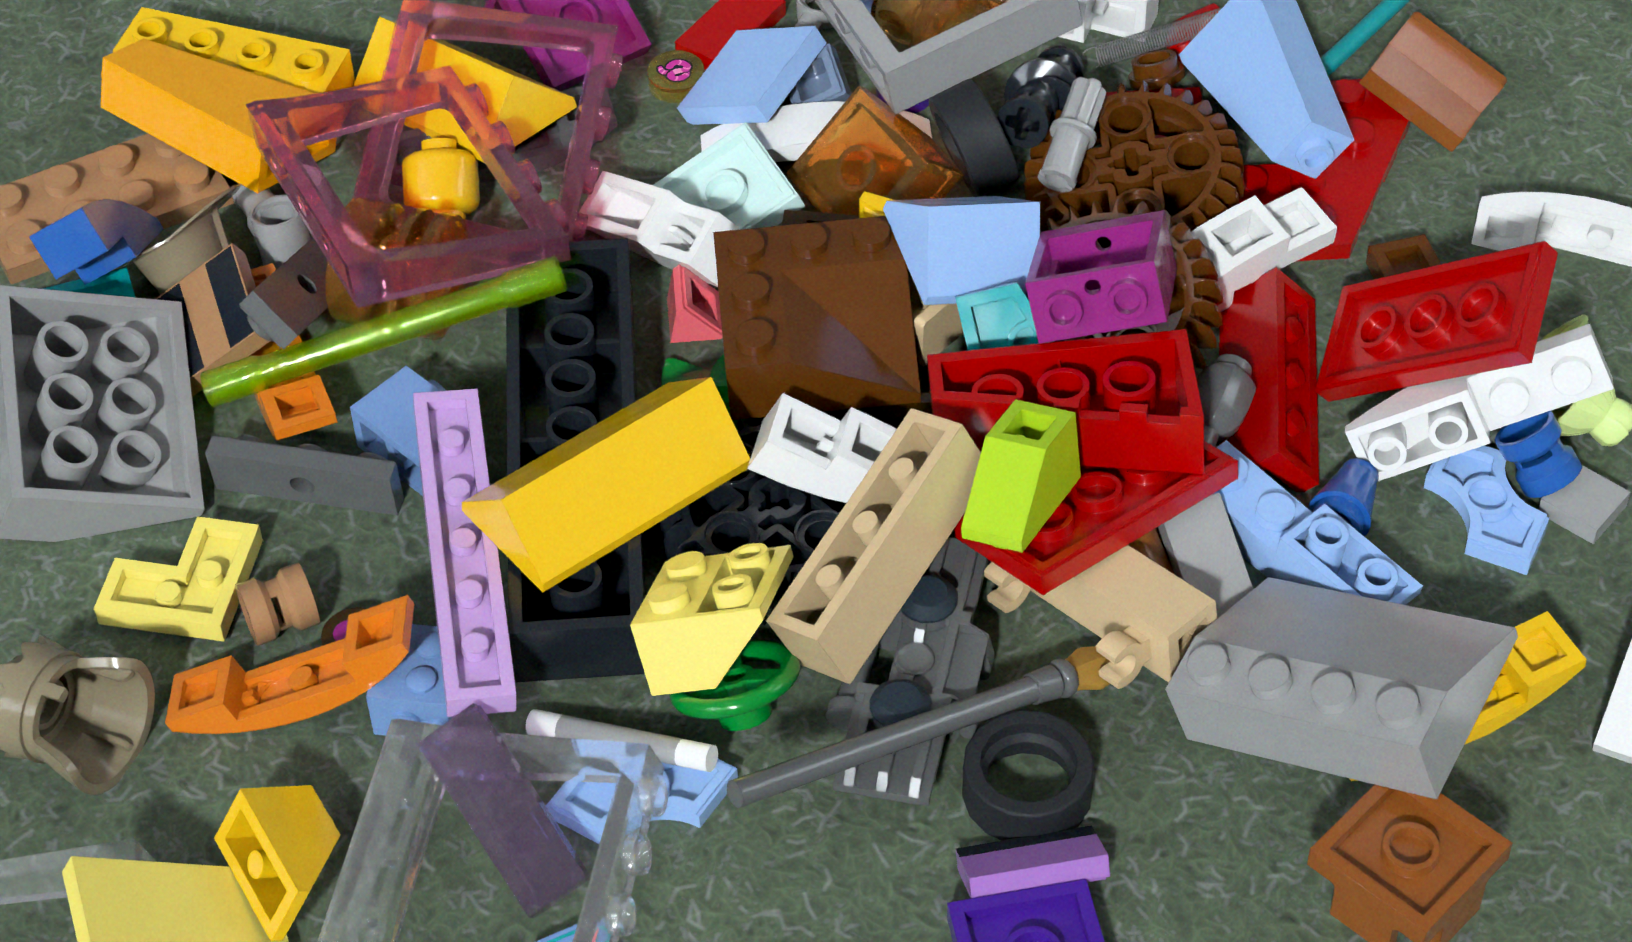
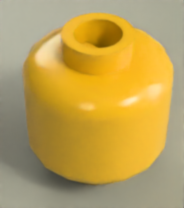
M431 138L421 141V150L415 151L403 159L404 208L409 214L419 217V225L426 227L462 225L466 223V215L473 213L479 207L478 161L472 153L457 149V141L455 139Z

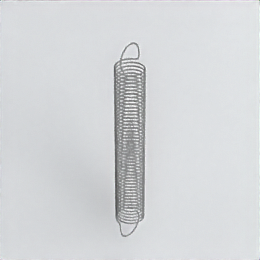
M1221 9L1205 12L1202 15L1199 14L1183 19V21L1172 22V24L1169 23L1153 28V30L1143 31L1142 33L1126 36V38L1123 37L1091 48H1096V57L1100 67L1102 66L1099 62L1097 51L1102 65L1105 66L1102 62L1101 54L1106 64L1102 48L1107 61L1106 65L1121 60L1124 61V59L1126 60L1133 56L1129 41L1134 53L1133 57L1149 51L1146 38L1150 51L1159 50L1160 48L1157 35L1161 45L1160 49L1178 44L1179 40L1176 29L1180 38L1179 43L1186 42V40L1189 41V39L1192 40L1197 36L1195 23L1199 33L1198 23L1202 30L1201 23L1204 28L1203 20L1206 26V20L1209 23L1211 17L1213 18L1217 14L1216 11L1219 12ZM1192 23L1196 32V36L1193 31ZM1189 24H1190V26H1191V29H1192V32H1193V36H1192V34H1191ZM1181 26L1185 35V39L1182 34ZM1184 26H1185V29H1186V32H1187L1188 39H1187L1186 34H1185ZM1170 29H1171V32H1172V35H1173V38H1174V42H1173V40H1172V36H1171V33H1170ZM1173 29L1177 38V42L1174 37ZM1179 29H1180V32H1181L1183 41H1182V39H1181V37H1180ZM1159 32H1160V35H1161V38H1162V41H1163V45H1162V43H1161V39H1160V36H1159ZM1162 32H1163V35H1164V38H1165V41H1166V45H1165V43H1164V39H1163V36H1162ZM1165 32L1167 34L1169 45L1166 40ZM1148 35H1149V37H1150V41H1151V44H1152V48H1151V46H1150V42H1149V39H1148ZM1151 35H1152V37H1153V41H1154V44H1155V48H1154V46H1153V42H1152V39H1151ZM1154 35H1155V37H1156V41H1157V44H1158V48H1157V46H1156V42H1155V39H1154ZM1137 38H1138V40H1139V43H1140V47H1141V50H1142V53H1141V51H1140V48H1139V44H1138V41H1137ZM1140 38H1141V40H1142V44H1143V47H1144V51H1143V48H1142V45H1141V42H1140ZM1143 38H1144V40H1145V44H1146V47H1147V51H1146V49H1145V45H1144V42H1143ZM1119 46H1120V49H1121V52H1122V55H1123V59H1122V57H1121V53H1120V50H1119ZM1091 48L1086 49V50L1082 53L1081 60H1082L1083 54H1084L1087 50H1089V49H1091Z

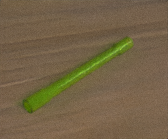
M556 256L506 271L495 279L286 347L285 349L262 356H249L203 371L200 375L202 387L209 404L212 407H217L264 391L271 385L504 308H517L566 292L567 285L564 274Z

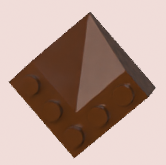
M886 216L713 232L730 417L732 420L766 417L782 393L822 412L846 410L851 407L857 409L921 402L907 265Z

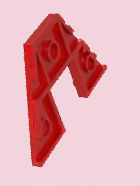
M1361 79L1330 80L1354 141L1316 179L1280 164L1244 165L1245 190L1244 197L1239 200L1240 203L1256 196L1265 205L1302 187L1337 226L1334 243L1298 261L1350 258L1358 241L1360 230L1371 213L1382 183L1385 182L1397 156L1398 148L1409 130L1410 121L1359 83ZM1200 87L1171 88L1172 97L1177 98L1185 90H1190L1194 99V105L1202 101ZM1161 89L1149 90V92L1158 93ZM1117 91L1106 92V96L1117 94ZM1155 135V139L1167 137L1162 135Z

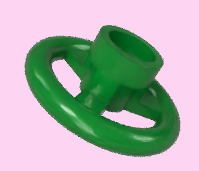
M766 640L748 641L715 689L669 694L670 701L675 709L686 716L698 719H719L721 727L728 731L747 730L762 724L771 716L772 707L770 703L778 699L794 685L801 669L800 660L792 655L782 643ZM754 660L773 661L780 665V669H753L749 665H743V662Z

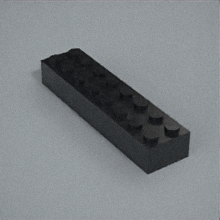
M628 238L506 246L507 476L637 401L633 288ZM643 533L545 592H542L508 558V633L516 683L645 674L630 626L646 597Z

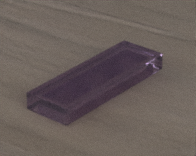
M473 703L417 743L529 918H535L544 913L592 878L481 705Z

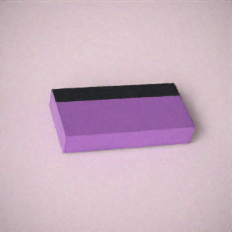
M1092 825L1038 836H1026L956 848L958 871L970 898L1081 879L1092 882L1110 877L1108 853Z

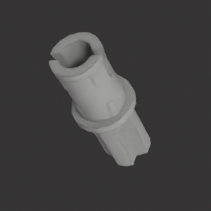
M1083 77L1075 79L1061 117L1054 120L1051 124L1049 131L1053 139L1042 170L1040 169L1038 173L1039 181L1049 189L1059 192H1070L1072 188H1075L1076 178L1086 150L1092 148L1097 140L1094 127L1106 96V91L1101 87V81L1093 77L1090 79Z

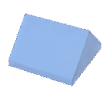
M1000 196L886 201L883 211L924 305L955 304V296L1012 282H1018L1028 298L1025 282L1040 237V202Z

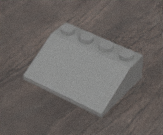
M0 285V539L57 542L201 516L204 511V500L182 302Z
M1268 577L1194 637L1165 690L1188 740L1437 799L1518 638L1515 627Z

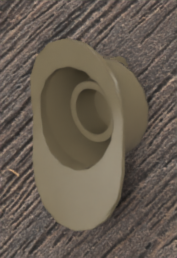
M240 184L233 185L220 194L166 240L143 251L136 258L121 265L120 269L128 268L135 264L160 295L229 245L218 209L239 190Z

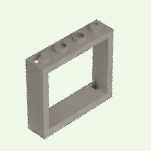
M815 0L895 115L966 79H971L1082 25L1078 0H1009L899 53L861 0Z

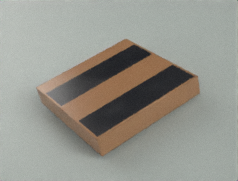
M233 243L155 298L157 300L182 302L192 397L270 342L260 337L251 328L247 319L248 315L240 308L239 304L256 288L245 252Z

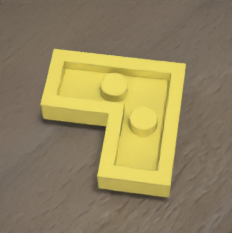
M197 516L177 566L114 558L94 606L98 624L225 642L239 605L235 584L249 579L263 542L259 525Z

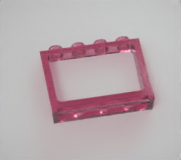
M402 0L395 20L344 230L432 245L506 261V246L583 241L588 215L578 212L582 193L592 194L600 166V161L589 157L593 140L603 142L612 110L610 107L601 105L605 87L615 88L623 61V55L613 53L618 26L430 0ZM448 39L577 51L586 56V73L551 231L548 237L540 238L401 205L389 199L388 188L425 40Z
M451 66L330 92L258 100L246 104L256 147L357 308L571 260L568 235L566 234L569 232V223L562 206L555 198L546 202L543 201L539 195L542 192L541 182L533 164L528 159L516 162L512 156L515 154V146L506 125L501 120L493 124L489 123L486 118L489 115L488 106L480 88L476 83L464 86ZM433 109H445L452 114L530 228L436 244L389 249L375 248L366 242L306 146Z

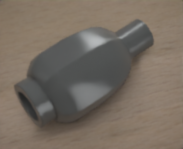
M1220 355L1216 362L1206 366L1197 378L1204 414V441L1214 447L1217 443L1229 439L1237 432L1247 416L1256 392V385L1250 377L1252 374L1251 365L1237 355Z

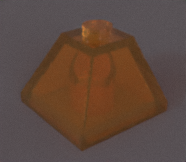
M861 86L854 90L786 173L818 212L858 216L859 199L864 191L893 200L945 198L964 175L929 135L901 114L895 115L889 105Z

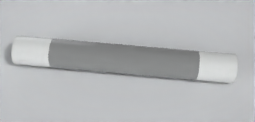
M538 709L531 710L526 720V732L528 735L705 772H712L718 760L717 746Z

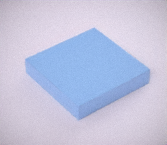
M816 26L736 30L677 109L686 122L693 125L745 122L767 123L827 42Z

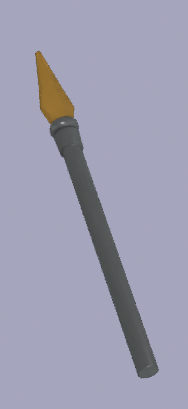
M1096 646L1077 648L1068 658L1055 659L1048 665L1025 674L1021 679L730 780L727 783L728 797L735 807L741 808L1030 704L1038 705L1059 698H1069L1079 690H1102L1110 685V683L1099 676V670L1108 664L1110 660L1096 652Z

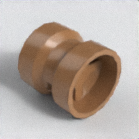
M299 563L280 568L275 578L263 582L252 578L235 584L243 616L256 646L276 640L280 631L294 627L302 631L320 624L319 613L311 588ZM271 598L274 599L278 611L277 613L275 612Z

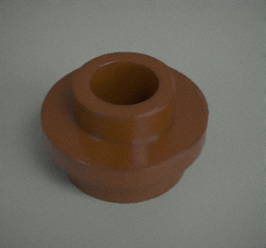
M1160 49L1145 52L1133 58L1131 61L1133 71L1129 73L1128 79L1130 87L1137 90L1140 89L1143 81L1148 84L1149 90L1161 89L1166 83L1171 88H1177L1176 83L1186 76L1184 64L1177 60L1175 51Z

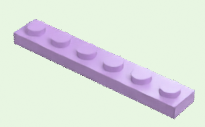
M478 389L413 393L415 428L447 717L516 711V688L498 547L464 514L461 503L490 486Z

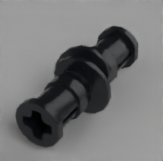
M1065 46L1049 47L1043 50L1036 59L1022 63L1010 75L1004 92L1005 104L1000 108L997 115L1009 145L1030 149L1039 145L1047 136L1049 128L1055 120L1057 110L1063 111L1073 81L1078 77H1084L1083 62L1080 56L1072 49ZM1056 57H1061L1059 61L1055 60ZM1027 131L1028 134L1026 135V137L1022 138L1021 135L1023 134V132Z

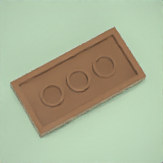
M150 134L109 146L100 151L0 185V265L11 285L50 271L29 236L92 201L111 199L126 202L158 218L165 229L189 220L230 187L221 173ZM233 197L220 208L234 204Z

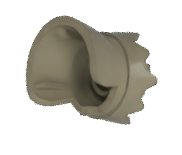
M39 634L38 643H22V655L16 656L6 664H0V750L5 751L4 757L46 763L61 777L85 794H102L117 785L144 747L150 731L155 705V690L151 673L147 666L138 659L125 657L84 658L79 653L68 650L50 638Z

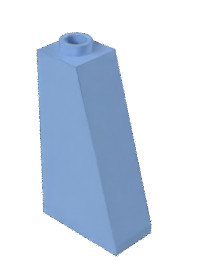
M1229 0L1179 54L1182 63L1272 162L1316 179L1354 141V137L1296 0Z

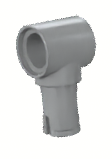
M240 184L239 190L233 195V201L247 217V226L256 239L263 266L273 263L275 269H278L311 239L302 203L294 196L274 195L270 188L257 194Z

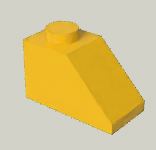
M312 785L240 788L214 837L271 942L284 940L340 837L333 819L326 811Z

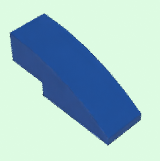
M102 199L84 205L29 236L55 279L75 269L84 285L136 258L164 228L158 218L141 208L123 201Z

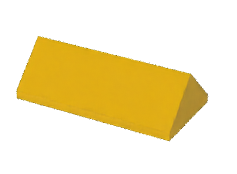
M382 17L378 18L351 90L353 98L361 105L412 129L419 128L426 133V136L431 138L455 139L457 141V149L472 153L477 160L485 164H489L577 108L574 97L440 38Z
M712 377L668 382L461 502L462 511L542 592H545L747 470L750 457Z

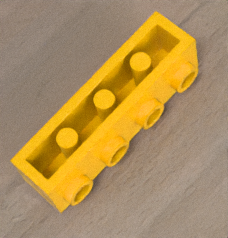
M141 7L113 49V52L144 38L332 98L340 103L339 118L352 98L351 90L355 82L350 49Z

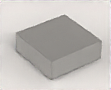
M1582 465L1581 472L1574 481L1553 494L1541 498L1538 510L1546 513L1549 520L1594 544L1626 508L1631 492Z

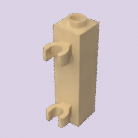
M1129 545L1045 595H1041L993 562L984 570V577L999 586L987 595V599L1003 612L1009 613L1018 608L1024 602L1029 592L1032 591L1101 637L1102 639L1096 645V652L1110 660V662L1099 670V676L1117 689L1130 684L1139 674L1142 666L1169 683L1194 637L1217 619L1216 601Z

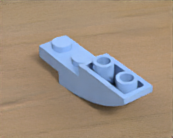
M1227 440L1217 447L1238 460V479L1213 494L1220 493L1242 558L1266 577L1403 605L1408 604L1421 593L1423 585L1326 504L1312 513Z

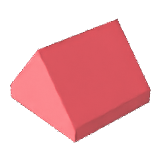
M680 264L672 269L667 296L670 343L722 339L719 291L687 268L682 267Z

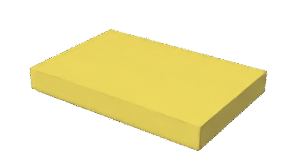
M71 856L62 871L77 942H271L230 867ZM286 934V936H285V938H284L283 941H273V942H289V941H288L287 934Z

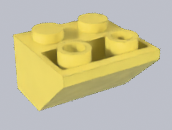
M751 543L740 546L730 553L704 556L701 552L690 551L678 554L664 562L630 624L652 696L715 689L764 620L794 557L791 545L767 548L762 543Z

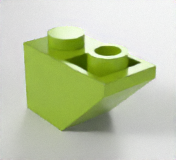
M1014 400L985 436L961 525L963 539L1023 553L1081 478L1075 412Z

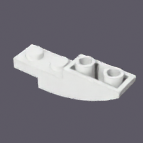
M1301 187L1265 205L1256 196H1253L1191 231L1193 239H1200L1202 241L1208 258L1213 261L1217 271L1218 281L1216 283L1219 284L1223 294V303L1218 306L1221 312L1232 305L1236 290L1255 282L1260 276L1275 267L1281 269L1334 243L1337 226ZM1183 309L1168 316L1167 322L1155 324L1158 332L1174 330L1180 320Z
M1590 324L1538 341L1532 363L1409 386L1346 425L1345 433L1356 457L1370 462L1378 471V481L1490 444V431L1612 390L1614 389L1613 378Z

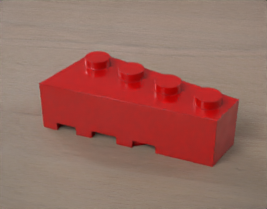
M1186 329L927 355L932 415L963 424L980 452L982 451L987 433L1016 399L1075 412L1080 466L1204 474V414Z

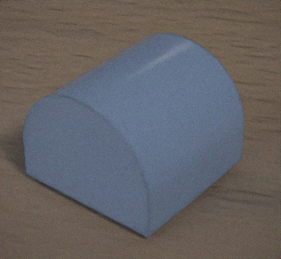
M830 43L823 47L788 94L791 104L830 101L854 102L837 50Z

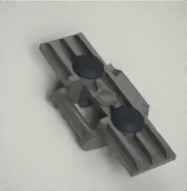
M948 537L852 683L848 684L841 681L838 696L829 701L825 715L826 719L832 726L847 731L844 740L976 694L979 679L987 680L990 677L994 661L993 646L989 634L973 625L984 579V570L988 562L987 558L958 539ZM877 649L894 650L896 652L888 682L881 685L869 684ZM979 723L960 729V735L971 739L978 729ZM946 734L836 773L833 781V790L929 806Z

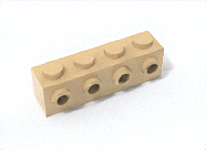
M911 408L767 618L766 622L790 653L800 660V665L845 683H852L965 513L981 452L963 424Z

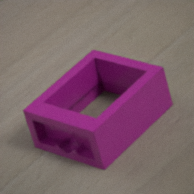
M1164 210L1040 233L1025 282L1039 344L1167 322L1177 268ZM1100 237H1107L1111 241V245L1108 248H1101L1097 245L1096 240Z

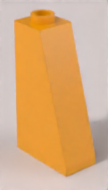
M144 38L103 57L101 108L257 194L335 152L340 103L332 98Z

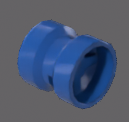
M1552 410L1504 426L1494 439L1504 459L1514 462L1517 472L1515 478L1525 496L1530 498L1550 495L1574 481L1582 469L1581 462L1573 448L1561 442L1559 437L1562 429Z

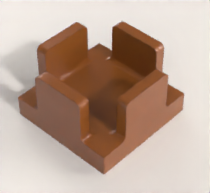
M1374 785L1310 848L1307 865L1334 885L1335 889L1330 914L1366 941L1396 942L1400 932L1413 942H1449L1480 909L1486 884L1492 875L1509 859L1513 843L1442 793L1439 794L1437 799Z

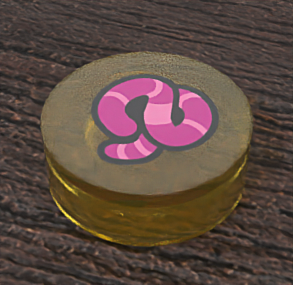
M674 50L661 53L653 58L648 65L649 90L654 97L661 101L681 103L704 73V65L699 57L687 51Z

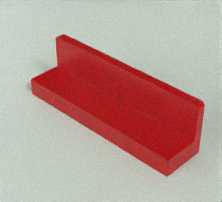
M1275 267L1260 276L1255 282L1236 290L1232 305L1221 311L1223 325L1219 327V356L1233 354L1245 359L1252 367L1250 377L1256 385V392L1247 416L1237 432L1227 441L1261 470L1267 469L1295 492H1305L1319 485L1317 393L1315 392L1317 384L1315 299L1280 269Z

